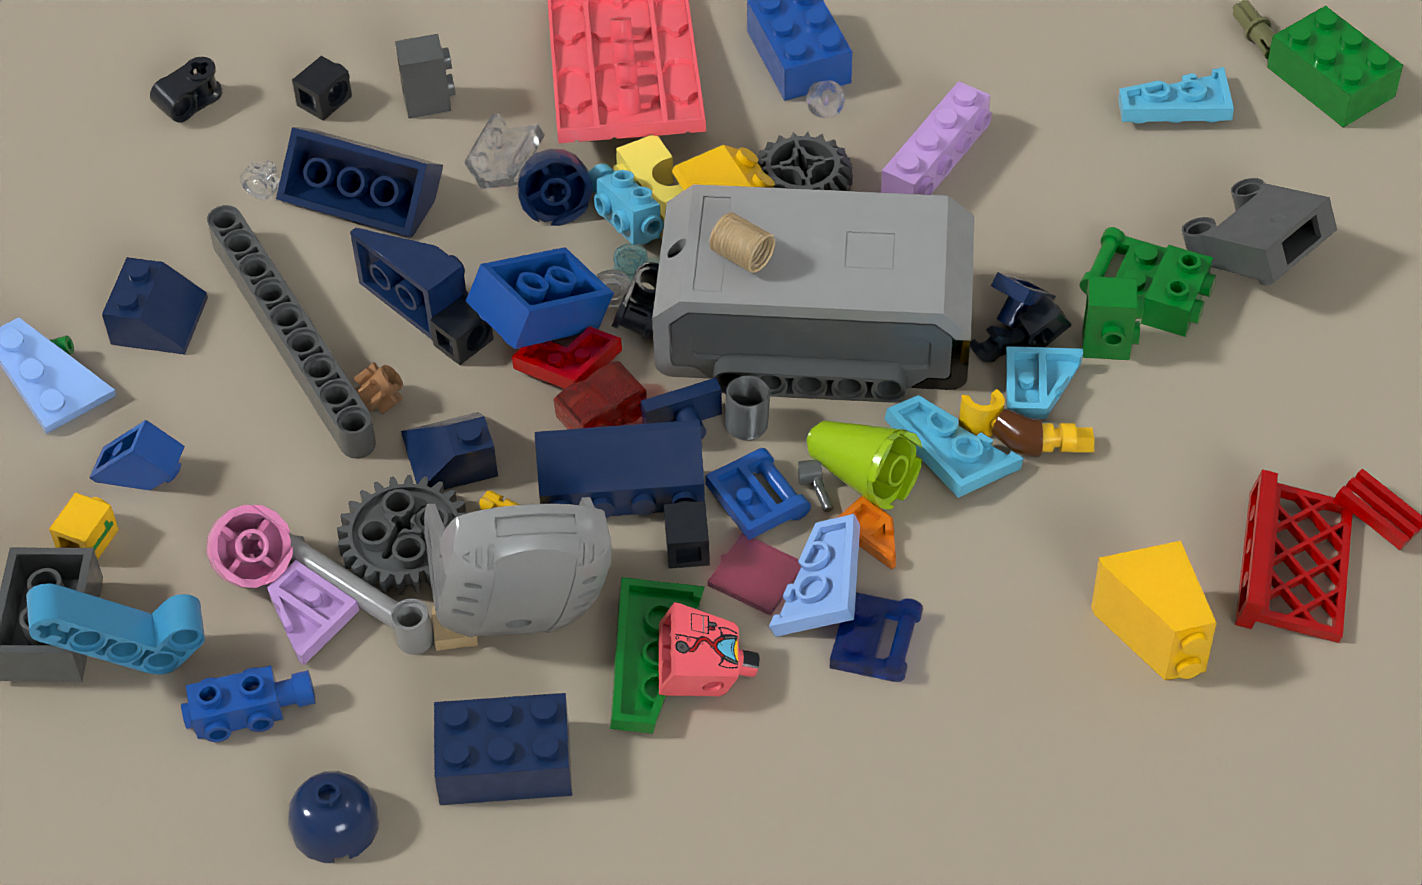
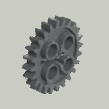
M407 475L404 484H398L393 476L390 477L389 487L384 488L380 483L374 482L375 493L370 494L367 491L361 490V503L356 501L348 502L350 513H341L342 526L337 527L339 538L337 543L345 568H352L353 574L360 578L364 577L365 581L372 586L380 582L383 593H386L393 585L397 586L398 594L403 595L406 586L412 585L414 591L418 594L421 592V583L427 582L431 586L424 534L426 505L436 504L445 529L455 517L467 514L464 500L457 501L454 489L445 493L443 482L441 481L431 488L426 476L421 479L419 484H413L411 475Z

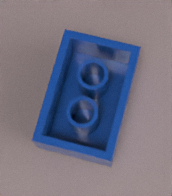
M747 0V32L784 101L852 83V50L824 0Z
M566 247L480 264L466 302L507 344L517 349L582 334L588 327L599 330L614 292Z

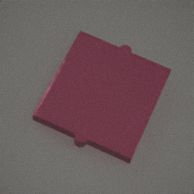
M742 533L729 552L721 555V563L708 579L707 586L771 616L782 601L787 585L794 584L801 566L798 563L799 559L754 538L748 540Z

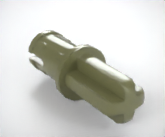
M1248 0L1235 3L1232 7L1234 11L1233 16L1245 30L1244 35L1246 39L1253 41L1268 60L1272 37L1275 34L1271 29L1270 20L1262 17Z

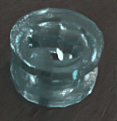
M625 244L617 248L613 256L616 276L625 281H632L638 267L647 262L646 250L637 244Z

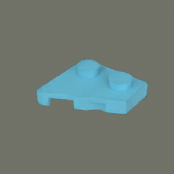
M1006 346V409H1011L1030 418L1047 419L1082 364L1083 349Z

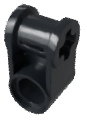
M195 57L189 60L185 65L168 76L159 79L153 85L150 91V100L173 121L177 123L187 121L201 109L216 102L222 95L221 84L214 76L216 73L215 63L208 57Z
M646 262L638 267L626 295L624 294L611 327L617 329L619 326L641 334L642 339L648 341L653 330L652 317L659 269L658 263ZM642 283H648L652 285L654 289H648L644 287Z

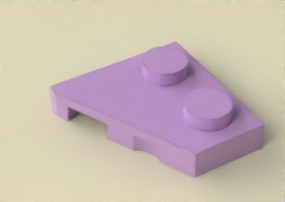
M297 560L267 587L274 608L298 661L302 665H305L359 612L358 603L355 599Z

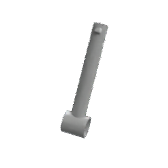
M289 533L291 547H293L290 563L292 564L297 560L355 599L359 608L392 628L398 647L407 654H420L427 651L433 645L434 631L428 608L424 602L412 598L397 602L321 552L313 549L305 543L303 536Z

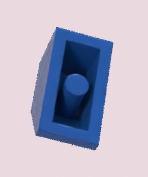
M145 420L102 448L89 478L96 483L150 491L164 482H171L177 476L182 465L179 459L185 446L148 420Z

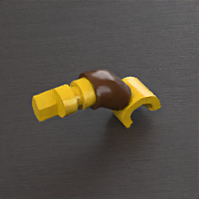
M998 389L991 393L990 405H979L971 399L970 395L961 396L959 426L975 436L979 433H983L988 437L994 435L1016 454L1040 457L1042 452H1053L1054 448H1058L1059 452H1094V433L1092 427H1076L1075 423H1060L1059 427H1054L1053 423H1042L1040 418H1030L1011 409L1004 410L1005 398Z

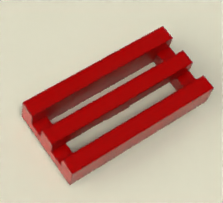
M1363 468L1357 473L1355 478L1352 477L1348 481L1346 486L1339 489L1335 496L1338 502L1398 550H1401L1422 530V515Z

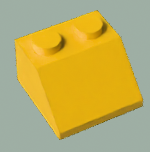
M721 145L677 164L672 169L673 175L683 190H686L693 184L774 188L775 185L773 179L765 174L757 163L759 161L758 157L744 147L737 149Z

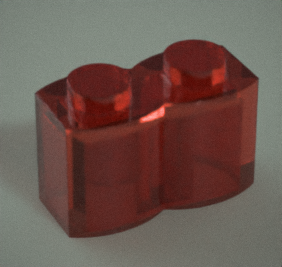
M615 361L596 370L587 380L576 382L562 390L553 399L555 414L567 429L621 426L633 423L642 417L641 400L647 399V391L620 361Z

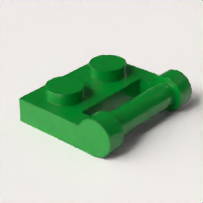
M1108 227L1100 239L1102 246L1090 271L1086 272L1081 279L1080 289L1087 294L1089 276L1104 277L1116 252L1125 255L1116 277L1137 279V295H1144L1145 299L1167 248L1125 236L1120 229Z

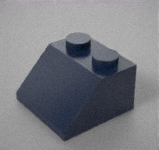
M126 257L102 313L111 345L185 355L208 295L206 291L164 262Z

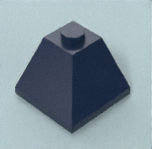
M479 412L401 431L416 484H419L421 479L426 476L428 477L429 487L432 488L441 481L443 482L444 490L498 477L494 444L485 416Z

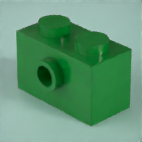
M1089 276L1082 326V358L1130 359L1131 346L1139 345L1140 321L1135 320L1143 319L1144 295H1137V279Z

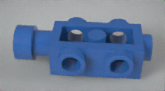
M271 666L246 669L241 673L219 678L210 677L198 683L186 685L188 702L181 704V711L186 729L194 728L198 739L205 738L210 742H221L228 739L232 731L248 728L253 732L267 731L273 727L274 721L283 720L281 707L297 704L298 707L316 704V698L309 670L291 674V679L277 682Z

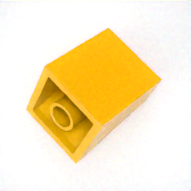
M1181 540L1099 557L1091 604L1093 614L1165 681L1175 678L1189 679L1206 672L1216 628V620Z

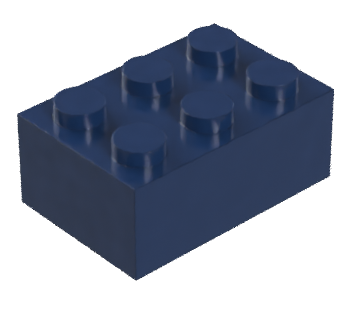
M566 693L434 702V778L439 804L452 805L572 796L570 732Z

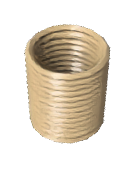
M730 212L723 215L714 226L709 244L710 249L716 254L725 257L750 273H756L766 266L775 248V237L770 232H766V230L757 227V225L750 223V221Z

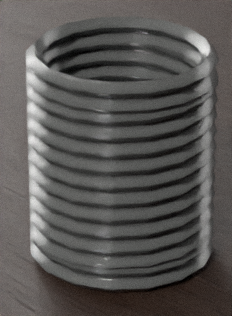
M741 376L731 381L727 387L725 427L728 433L735 438L753 440L762 436L768 428L770 388L762 379L754 376Z

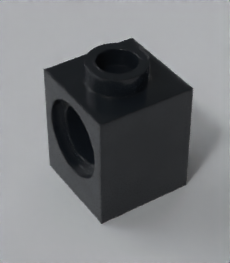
M322 55L292 79L297 106L322 121L353 97L348 70L343 65L334 63Z
M464 294L429 320L433 346L458 365L463 364L494 340L492 327L481 319L479 314L466 302L467 296Z
M681 501L664 504L668 568L710 566L705 501Z

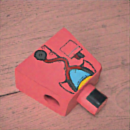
M675 602L660 620L659 695L719 697L727 693L737 681L739 675L753 678L757 674L760 663L759 653L739 649V628L734 622Z

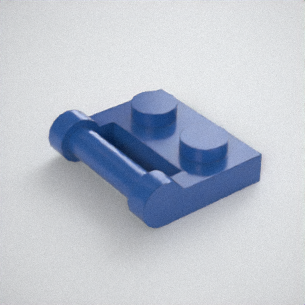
M766 448L757 449L705 475L706 486L748 540L790 519L800 520L811 510L810 502L804 495L796 493L773 464L774 457ZM753 473L761 474L783 502L776 504Z

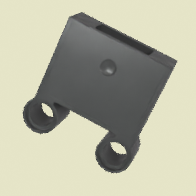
M1247 178L1238 181L1231 187V195L1236 212L1221 224L1216 226L1214 219L1199 217L1186 222L1181 230L1186 250L1213 257L1212 268L1259 279L1261 285L1268 286L1277 281L1337 231L1330 197L1266 184L1259 178Z

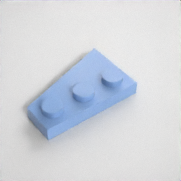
M18 317L0 327V366L46 434L116 396L114 388Z
M854 514L815 523L798 561L801 569L794 584H788L783 594V598L786 601L780 615L774 614L769 625L775 637L854 620L860 523Z

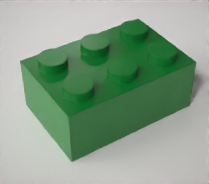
M1325 5L1273 35L1267 68L1344 128L1396 97L1403 64Z

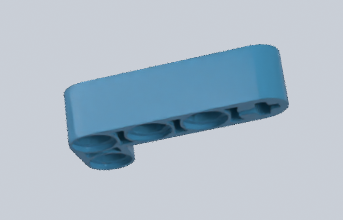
M50 583L34 586L26 594L29 635L33 639L146 673L160 675L174 671L205 641L201 603L193 595L181 594L172 596L165 600L151 614Z

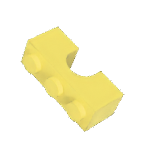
M650 135L616 148L617 164L613 166V170L632 172L634 174V181L640 187H647L652 190V198L660 204V218L664 223L667 202L684 190L680 184L667 186L674 183L672 173L673 157L658 136ZM663 230L660 233L661 239L663 237Z

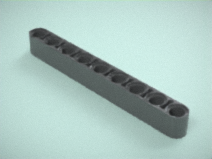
M222 205L212 209L207 216V223L214 250L340 450L346 456L358 459L368 456L376 446L369 410L240 211L230 205Z

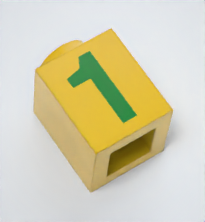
M75 492L50 526L49 531L55 548H94L98 560L119 531L110 504L99 497L90 498Z

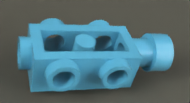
M607 164L594 166L589 171V175L593 185V192L596 194L594 196V205L598 214L603 216L632 245L646 244L653 239L660 238L664 223L660 218V204L652 198V190L647 187H640L634 181V174L630 171H614Z

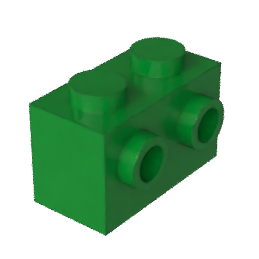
M1168 245L1145 296L1144 314L1141 324L1186 337L1191 323L1198 324L1201 319L1205 302L1201 301L1202 297H1210L1216 280V275L1210 273L1213 257Z

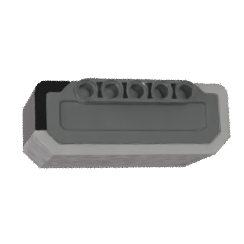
M693 184L669 200L666 206L652 317L656 369L664 375L673 377L716 378L724 394H726L729 383L735 378L754 376L767 383L770 388V397L896 402L906 396L907 388L910 387L937 390H956L966 384L968 378L971 342L974 215L947 195ZM733 212L741 216V218L750 221V223L757 225V227L766 230V232H770L775 237L774 252L766 266L760 271L750 273L710 249L709 239L711 232L723 215Z

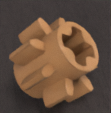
M372 363L354 377V380L359 384L355 390L370 412L378 408L384 414L403 399L402 395L398 392L403 388V381L397 371L389 365H383L379 368L376 363Z

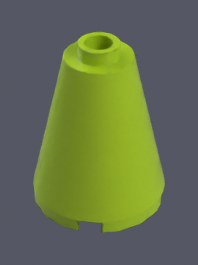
M825 420L814 426L807 436L810 457L820 461L823 467L870 503L872 502L876 507L888 510L894 508L890 504L896 499L903 501L917 481L922 459L916 457V446L922 448L921 440L913 432L905 429Z

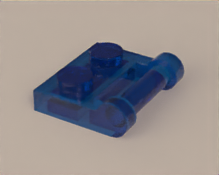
M856 592L854 620L840 623L830 656L829 668L891 682L903 681L908 669V665L905 662L915 623L921 620L924 609L923 605L917 600L910 598L896 601ZM887 619L898 621L889 657L884 659L877 658Z

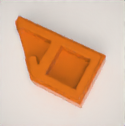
M861 496L838 517L854 514L860 523L859 546L892 570L896 567L893 517Z

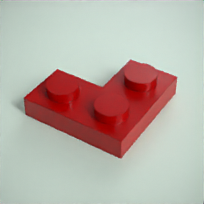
M588 327L567 347L551 341L522 347L512 356L513 369L577 393L623 351L622 341L620 337Z

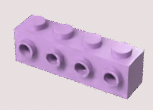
M958 81L883 168L881 193L931 195L989 126L992 118V112L989 111L990 94Z

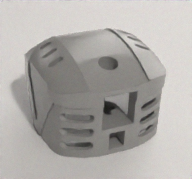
M590 497L582 498L579 505L527 504L474 511L455 517L446 529L436 504H427L425 508L424 534L435 611L438 621L450 631L470 638L474 636L551 633L582 617L595 602L604 585L608 569L611 566L612 542L605 512L602 509L595 508Z

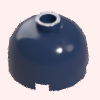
M547 149L535 153L525 161L519 172L517 193L522 209L532 220L537 222L539 220L544 222L553 221L551 223L552 226H561L574 222L585 213L593 193V185L586 165L577 155L564 149Z
M326 771L309 777L295 791L289 803L288 826L297 849L305 856L322 863H335L334 858H342L348 855L349 859L359 856L372 844L379 826L378 809L369 788L356 776L340 771Z

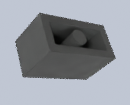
M433 34L395 41L402 92L408 118L451 111L449 96H454L456 93L452 74L446 75V70L452 69L449 48L441 47L439 35Z

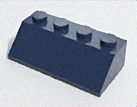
M292 127L276 200L413 237L435 202L443 165L311 128Z
M700 420L535 432L540 504L579 505L582 498L590 497L594 507L602 509L605 512V517L608 518L610 516L664 512V504L681 501H705Z

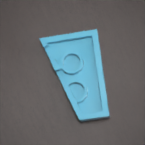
M1224 67L1212 69V75L1197 78L1196 74L1192 73L1182 75L1181 82L1167 84L1159 80L1119 89L1118 103L1122 122L1232 121L1234 107Z
M919 395L886 410L884 420L892 428L905 429L918 436L921 440L922 448L916 446V454L958 498L1014 473L1022 467L1023 457L1013 451L1008 455L992 446L993 439L983 433L975 436L958 425V418Z

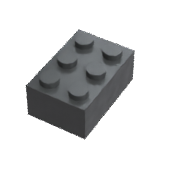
M10 547L0 588V681H83L87 655L39 642L29 635L26 594L34 586L50 583L100 597L103 575L94 548Z

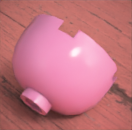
M242 505L226 511L214 522L207 537L206 554L211 568L222 580L239 588H257L274 582L286 571L293 555V547H291L289 536L291 532L288 524L277 512L263 505Z

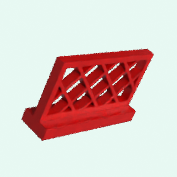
M1262 469L1249 493L1235 625L1252 629L1255 622H1260L1339 643L1343 637L1353 513L1338 502L1335 497L1277 483L1278 473ZM1280 498L1294 501L1302 511L1290 516L1280 505ZM1328 510L1341 514L1340 523L1330 527L1318 512ZM1309 518L1321 533L1309 538L1297 523ZM1285 529L1299 543L1288 550L1276 537L1277 533ZM1326 539L1338 552V555L1330 560L1316 547V544ZM1303 551H1306L1318 565L1307 572L1293 557ZM1281 562H1284L1296 576L1285 583L1273 570V567ZM1323 572L1335 585V589L1326 594L1312 579ZM1302 584L1315 600L1302 605L1290 590ZM1280 595L1293 611L1283 614L1269 610L1270 600ZM1321 606L1331 617L1332 626L1318 623L1309 612Z

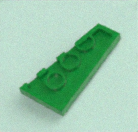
M621 577L610 729L653 734L666 699L665 695H659V622L674 602L698 610L705 586Z

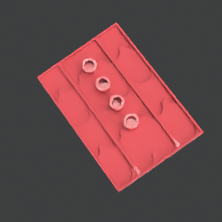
M547 0L558 143L575 142V140H579V142L609 140L612 137H616V139L646 137L649 134L653 136L684 134L687 131L690 133L706 132L705 112L689 0Z

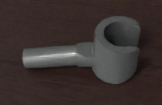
M798 461L799 484H813L814 491L824 512L832 511L834 507L824 488L820 461Z

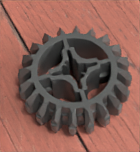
M792 132L791 137L787 139L779 135L776 143L767 142L764 150L758 151L757 157L759 161L757 163L763 172L773 179L775 183L774 188L851 190L853 174L850 158L847 157L845 148L838 147L835 140L825 142L823 134L815 138L811 137L809 132L805 136H797Z

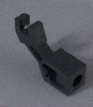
M1047 295L1017 317L1014 329L1007 331L1004 328L991 325L986 329L990 335L986 341L979 343L974 338L968 345L983 362H994L998 357L1006 355V346L1045 348L1070 328L1072 324L1061 308Z

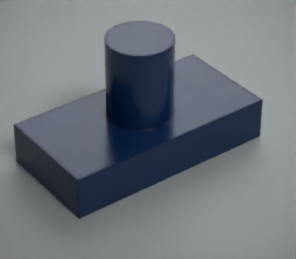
M997 272L991 284V287L1008 295L996 319L1011 328L1015 327L1017 317L1025 312L1029 305L1033 306L1047 295L1053 301L1056 297L1023 278Z
M716 378L641 400L642 424L700 420L701 439L706 435V429L702 420L722 415V389Z

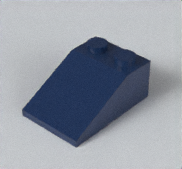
M356 227L350 231L359 284L432 340L429 320L463 294L468 297L464 277L465 268L462 262L456 256L448 255L436 245Z

